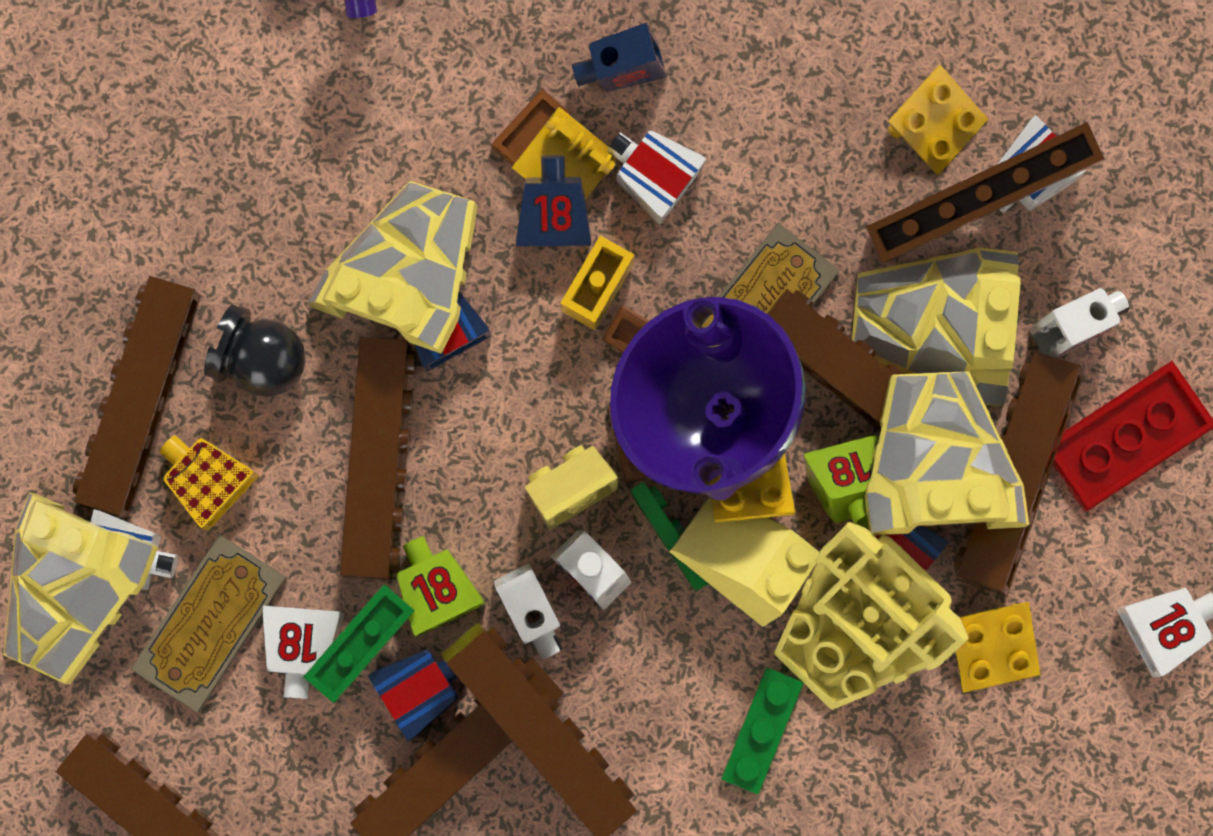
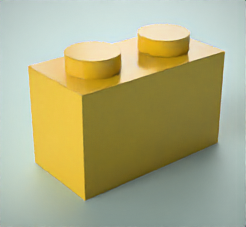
M600 235L560 303L561 312L596 330L632 269L635 255Z

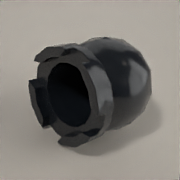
M230 305L216 328L224 331L217 349L208 348L204 364V375L211 377L219 383L224 382L231 375L239 388L255 396L273 397L287 392L299 381L306 363L304 345L297 333L277 320L264 318L251 322V312L248 308Z

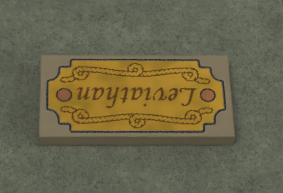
M778 222L718 297L740 300L757 307L767 314L786 289L792 293L798 290L815 303L840 270ZM714 315L707 316L701 323V328L708 327L712 323Z
M219 534L131 670L195 712L200 713L262 618L263 606L271 604L287 577Z

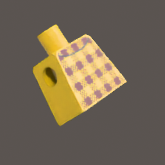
M174 435L164 443L159 451L173 465L165 474L163 480L197 525L206 531H209L259 477L255 471L203 438H199L189 448L181 439Z

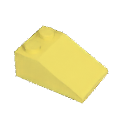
M580 445L562 456L563 464L553 470L547 465L528 477L531 483L524 486L525 490L550 531L618 490L616 474L594 446L585 450Z
M710 497L706 499L669 551L762 627L785 612L816 565L815 561L819 554V551L792 529L767 517L714 522Z

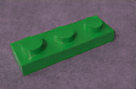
M643 481L631 489L630 494L669 552L684 532V528L677 519L672 522L669 521L662 510L668 506L656 486L648 489ZM670 553L695 593L709 584Z
M384 584L303 677L334 704L415 610Z
M768 667L765 668L721 780L759 795L804 682Z

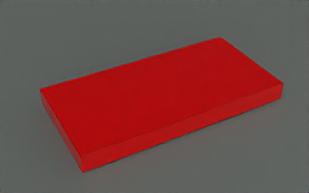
M1172 360L1065 430L1053 466L1086 513L1212 430L1213 418Z

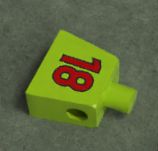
M877 434L804 454L807 481L831 521L839 523L852 519L853 524L868 529L865 491L872 475L874 448L878 445L879 441Z
M424 536L413 539L402 546L411 567L397 573V578L403 600L415 610L409 617L414 636L420 637L486 605L483 597L448 549L433 555Z

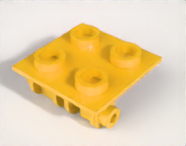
M939 64L888 120L891 125L887 128V131L896 139L902 137L936 175H939L986 123L988 118Z
M558 107L512 166V169L525 180L530 177H541V156H565V177H581L586 200L604 175L607 176L614 168L617 158L607 152L609 147Z
M785 454L769 471L751 483L737 488L729 498L725 500L711 498L714 522L795 515ZM721 474L711 480L708 485L717 483Z
M1029 602L1012 604L1007 607L990 609L989 611L959 617L969 637L955 651L963 693L1041 675Z

